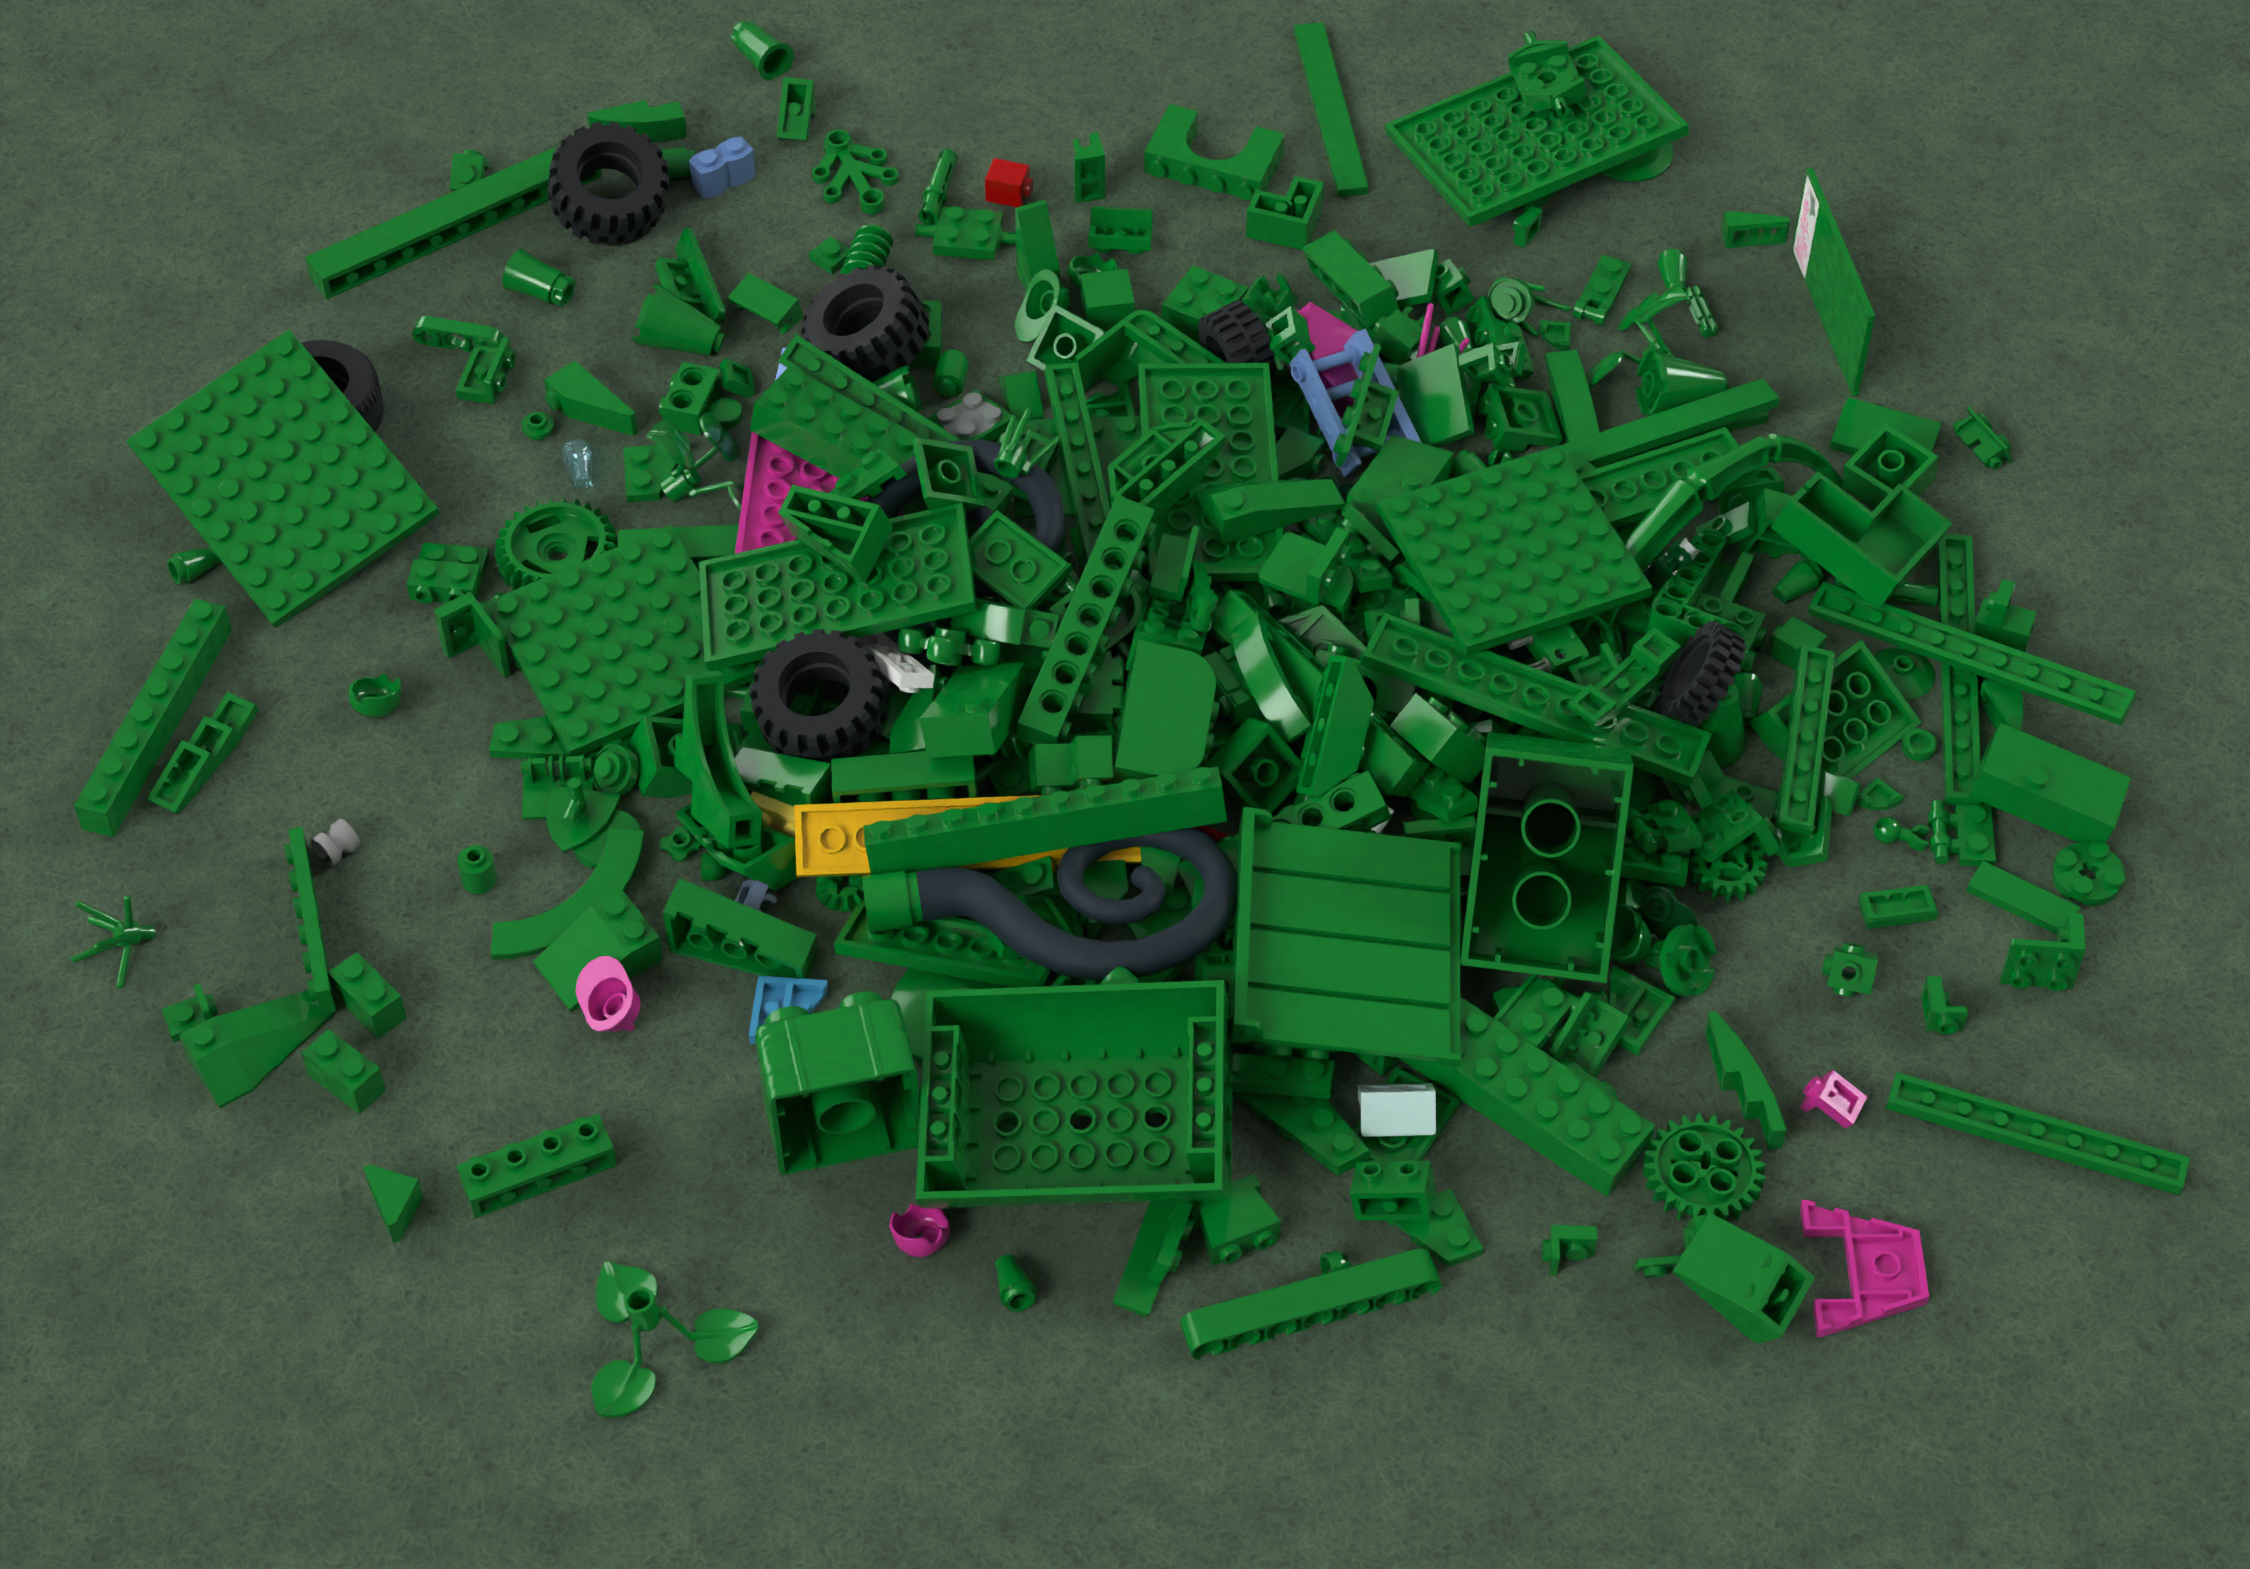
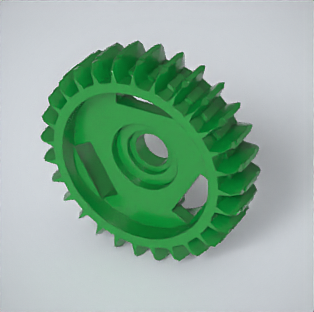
M563 497L561 502L554 503L553 499L550 498L548 504L542 505L537 500L536 507L530 508L525 505V512L523 514L515 511L513 514L514 520H505V528L499 529V538L495 540V558L499 574L504 579L506 586H511L512 590H516L585 561L588 546L592 545V542H598L597 550L592 556L594 557L616 548L618 538L607 515L602 516L600 508L592 510L589 502L580 506L578 499H575L572 503H567L566 498ZM556 552L567 554L564 559L559 561L549 558ZM528 568H534L535 570H537V571H539V572L530 570V569H528Z

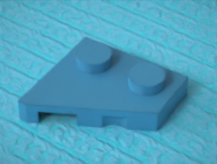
M758 976L748 1035L749 1044H756L755 1033L757 1028L765 1024L767 1016L779 1008L798 1006L812 1014L828 993V980Z

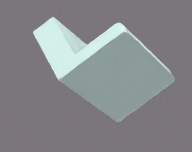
M1432 1083L1358 1085L1362 1136L1434 1135L1436 1133V1091Z

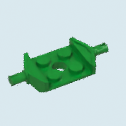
M1527 31L1523 35L1526 45L1507 55L1509 69L1526 107L1535 112L1552 108L1556 109L1557 115L1560 118H1563V113L1567 117L1570 114V108L1567 104L1579 102L1586 93L1585 80L1583 77H1579L1568 52L1567 41L1557 40L1538 41L1534 31H1530V35Z

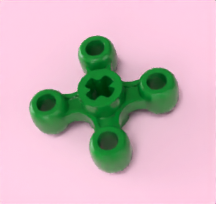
M938 626L936 627L935 635L926 637V632L923 629L904 627L899 632L898 650L904 653L922 654L924 649H927V659L943 665L962 666L963 657L970 655L972 656V661L976 664L994 666L999 660L1000 643L999 641L977 638L974 644L970 643L971 636L966 634V630Z

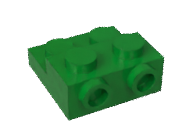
M1490 384L1484 395L1478 400L1477 413L1485 418L1484 434L1487 439H1492L1494 449L1501 448L1502 450L1523 453L1528 444L1555 447L1563 440L1547 392Z
M423 542L419 558L413 560L407 581L410 600H416L423 604L431 602L445 603L468 592H471L477 600L490 556L489 548Z

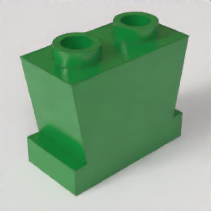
M1255 1173L1232 1182V1191L1228 1200L1187 1201L1193 1204L1189 1218L1194 1220L1192 1230L1200 1229L1212 1266L1221 1262L1223 1264H1231L1240 1259L1243 1253L1256 1248L1257 1250H1266L1280 1239L1281 1220L1261 1197V1184Z

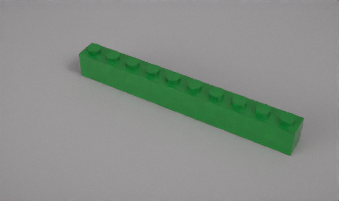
M556 147L306 256L305 260L310 279L327 300L550 201L548 198L550 162H552ZM601 169L584 175L580 179L581 184L584 186L602 178Z
M1218 766L1211 768L1199 767L1193 771L1175 774L1163 773L1157 777L1139 780L1128 779L1121 783L1103 786L1092 785L1085 789L1067 792L1056 791L1049 795L1031 798L1020 797L1013 801L1001 803H984L977 807L949 809L945 812L929 815H913L906 819L894 821H877L870 825H864V839L871 875L905 870V873L936 868L957 867L1227 822Z

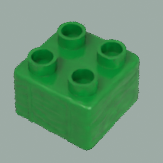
M862 991L844 998L839 1004L838 1009L809 1014L806 1009L798 1006L779 1008L767 1016L765 1024L757 1028L755 1043L762 1094L778 1169L781 1175L918 1148L920 1120L918 1077L901 1008L897 1001L893 999L883 1000L878 993Z

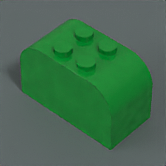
M1138 640L1129 668L1113 754V779L1108 785L1121 783L1128 779L1139 780L1157 777L1163 773L1175 774L1193 771L1196 768L1206 766L1207 757L1210 755L1213 745L1214 734L1211 733L1213 723H1216L1219 702H1214L1216 690L1214 671L1203 657L1189 650Z

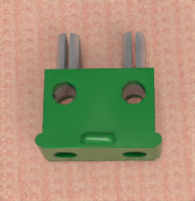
M1570 623L1507 642L1510 650L1526 645L1536 660L1535 663L1528 666L1555 676L1568 671V666L1586 660L1589 652Z

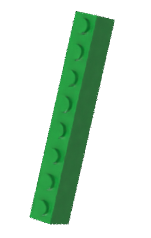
M1230 589L1210 616L1212 618L1211 627L1216 631L1214 636L1225 645H1231V630L1257 611L1260 612L1274 639V642L1270 645L1294 695L1302 699L1311 718L1316 693L1327 667L1248 593ZM1373 711V721L1367 729L1364 741V757L1359 763L1357 771L1363 773L1368 770L1379 792L1388 797L1391 795L1406 797L1430 763Z
M194 598L74 804L82 830L110 837L116 835L232 632L226 606Z

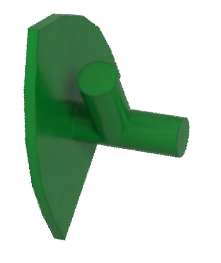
M579 778L568 780V787L553 786L546 807V823L553 842L563 854L582 846L603 830L614 815L621 799V794L583 789Z

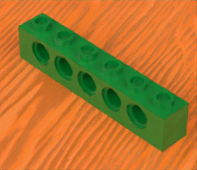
M1367 770L1363 773L1351 774L1341 784L1329 789L1319 797L1311 796L1309 800L1299 805L1294 804L1283 808L1278 815L1272 817V822L1307 826L1313 819H1322V822L1316 827L1365 832L1391 819L1384 799ZM1345 803L1354 804L1349 811H1339V808ZM1239 834L1234 837H1224L1216 842L1226 852L1236 872ZM1184 859L1183 862L1176 866L1192 897L1195 878L1202 879L1200 872L1189 861Z

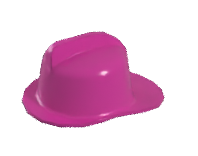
M602 956L590 961L582 969L576 984L577 1000L587 1023L593 1030L599 1032L608 1030L617 1032L624 1029L633 1031L635 1029L633 1022L639 1015L641 1002L640 997L632 987L624 967L617 959L610 956Z

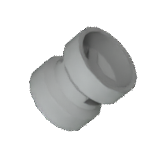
M338 819L332 823L327 834L319 833L311 839V845L321 859L329 855L331 861L327 864L330 867H334L341 862L342 854L353 853L361 847L358 835L343 819Z

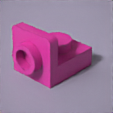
M1832 1070L1820 1078L1815 1076L1804 1088L1803 1093L1806 1097L1800 1108L1808 1112L1817 1106L1846 1129L1854 1124L1867 1096Z

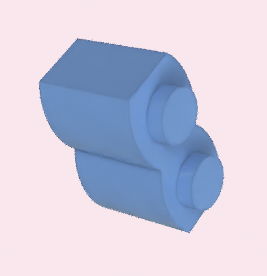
M743 137L730 138L719 144L716 149L702 151L689 160L692 187L703 199L718 196L726 191L729 186L743 184L752 179L756 174L753 148Z

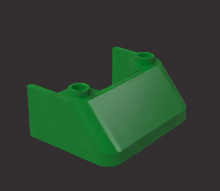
M1137 310L1130 313L1075 356L1084 392L1101 378L1117 386L1125 382L1130 384L1138 378V363H1225L1148 310Z

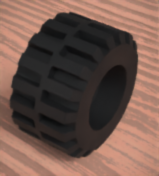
M1236 300L1200 318L1198 328L1202 347L1225 363H1269L1270 374L1273 372L1274 356H1272L1273 351L1270 350L1268 334L1256 314L1243 302Z

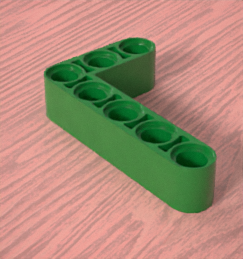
M1702 529L1696 533L1690 544L1700 552L1693 561L1680 568L1675 576L1666 580L1652 603L1645 634L1654 627L1685 648L1687 646V639L1690 636L1694 637L1695 631L1699 627L1703 628L1705 623L1717 621L1741 636L1744 640L1746 639L1747 633L1742 626L1694 608L1701 593L1705 591L1718 570L1726 541L1725 536L1721 532L1713 529Z

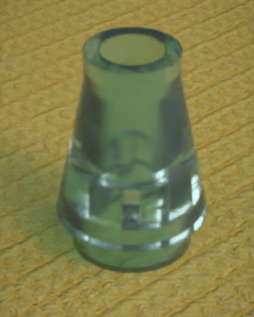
M571 440L563 446L561 458L573 481V486L575 489L592 487L593 449L585 440Z

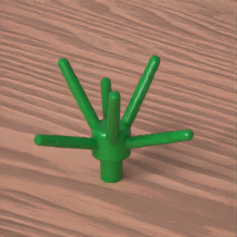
M125 895L123 898L125 922L82 901H76L75 906L95 916L88 917L87 921L89 923L112 931L113 937L97 942L93 945V948L70 958L71 962L76 963L115 946L124 947L116 984L118 989H122L132 946H137L140 940L154 939V926H139L138 922L133 921L131 897L129 895Z

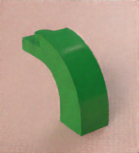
M976 596L977 611L951 617L950 627L966 630L967 635L1017 645L1025 644L1050 648L1056 635L1059 613L1004 605L990 601L986 597Z

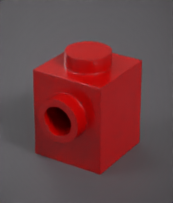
M994 158L985 177L986 201L1012 207L1022 206L1026 196H1031L1034 186V179L1030 178L1029 165Z

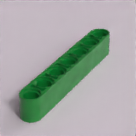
M1420 1248L1199 1308L1185 1314L1179 1323L1192 1358L1200 1360L1202 1359L1201 1356L1212 1353L1215 1356L1236 1350L1238 1345L1249 1343L1251 1346L1275 1339L1274 1335L1285 1333L1287 1336L1311 1329L1310 1325L1322 1323L1323 1326L1348 1319L1347 1315L1353 1313L1363 1315L1384 1309L1383 1305L1393 1302L1394 1305H1399L1420 1299L1419 1295L1430 1293V1295H1434L1442 1288V1282L1429 1251Z

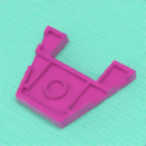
M1809 1200L1801 1201L1800 1215L1803 1237H1843L1851 1299H1814L1812 1308L1816 1337L1831 1335L1927 1305L1929 1291L1919 1230L1872 1217L1871 1221L1849 1216V1211L1834 1208V1211L1816 1207V1202Z

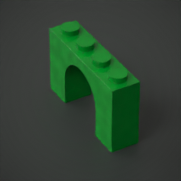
M1169 104L1144 151L1145 173H1149L1157 178L1165 177L1176 180L1184 185L1207 188L1215 193L1222 192L1234 195L1242 200H1251L1255 190L1266 191L1284 154L1285 133L1255 126L1245 148L1239 154L1223 160L1206 159L1195 154L1190 149L1198 132V111Z

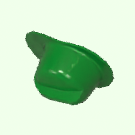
M1049 269L1041 270L1032 278L1017 313L1014 326L1018 339L1022 342H1031L1037 339L1053 303L1066 310L1069 309V289L1062 286L1056 273Z

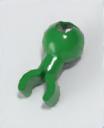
M1882 817L1874 824V837L1883 844H1892L1899 840L1907 842L1912 849L1917 851H1925L1929 845L1927 840H1922L1918 837H1925L1930 828L1926 825L1919 824L1909 829L1901 827L1898 821L1892 817Z

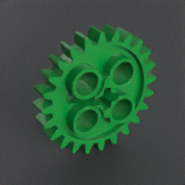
M1697 1113L1695 1122L1692 1123L1683 1115L1680 1126L1670 1120L1668 1121L1666 1131L1658 1128L1655 1139H1650L1648 1142L1647 1151L1644 1154L1642 1176L1647 1177L1645 1188L1646 1190H1654V1202L1665 1200L1663 1209L1665 1213L1673 1208L1677 1209V1220H1681L1685 1214L1691 1215L1692 1218L1693 1216L1705 1215L1708 1212L1725 1221L1728 1219V1214L1738 1220L1741 1217L1742 1209L1750 1212L1753 1201L1759 1200L1761 1188H1763L1766 1176H1764L1766 1163L1760 1161L1762 1150L1753 1149L1755 1139L1752 1137L1743 1140L1744 1128H1738L1733 1132L1730 1130L1731 1120L1729 1119L1722 1126L1718 1125L1716 1115H1712L1709 1122H1704L1701 1114ZM1684 1148H1685V1149H1691V1150H1693L1694 1152H1688V1151H1685V1150H1683V1149H1684ZM1720 1156L1728 1157V1158H1730L1731 1160H1725V1159L1721 1158ZM1678 1179L1685 1180V1181H1687L1688 1183H1681V1182H1679V1181H1677V1180H1678ZM1714 1187H1720L1725 1191L1716 1190Z

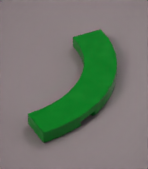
M608 829L606 845L594 872L584 885L563 903L529 918L493 922L491 959H512L538 954L539 951L545 950L590 906L621 889L624 891L638 868L643 849L644 830Z

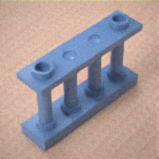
M1366 329L1355 332L1343 346L1344 351L1312 361L1305 348L1300 350L1289 363L1292 377L1299 383L1333 453L1334 463L1338 453L1333 452V448L1339 433L1344 434L1346 426L1341 424L1343 417H1339L1332 401L1349 396L1355 380L1325 389L1318 373L1350 363L1353 365L1358 378L1361 379L1362 371L1358 370L1364 351L1370 353L1374 346ZM1378 355L1371 381L1395 390ZM1399 396L1396 400L1383 446L1392 434L1422 443ZM1351 444L1349 454L1341 467H1337L1340 468L1344 478L1349 477L1362 463L1360 458L1379 451L1362 445L1353 446Z

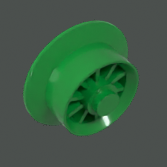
M1668 143L1646 154L1625 161L1618 166L1604 170L1601 173L1612 179L1624 182H1642L1654 179L1669 168L1673 158L1672 145Z

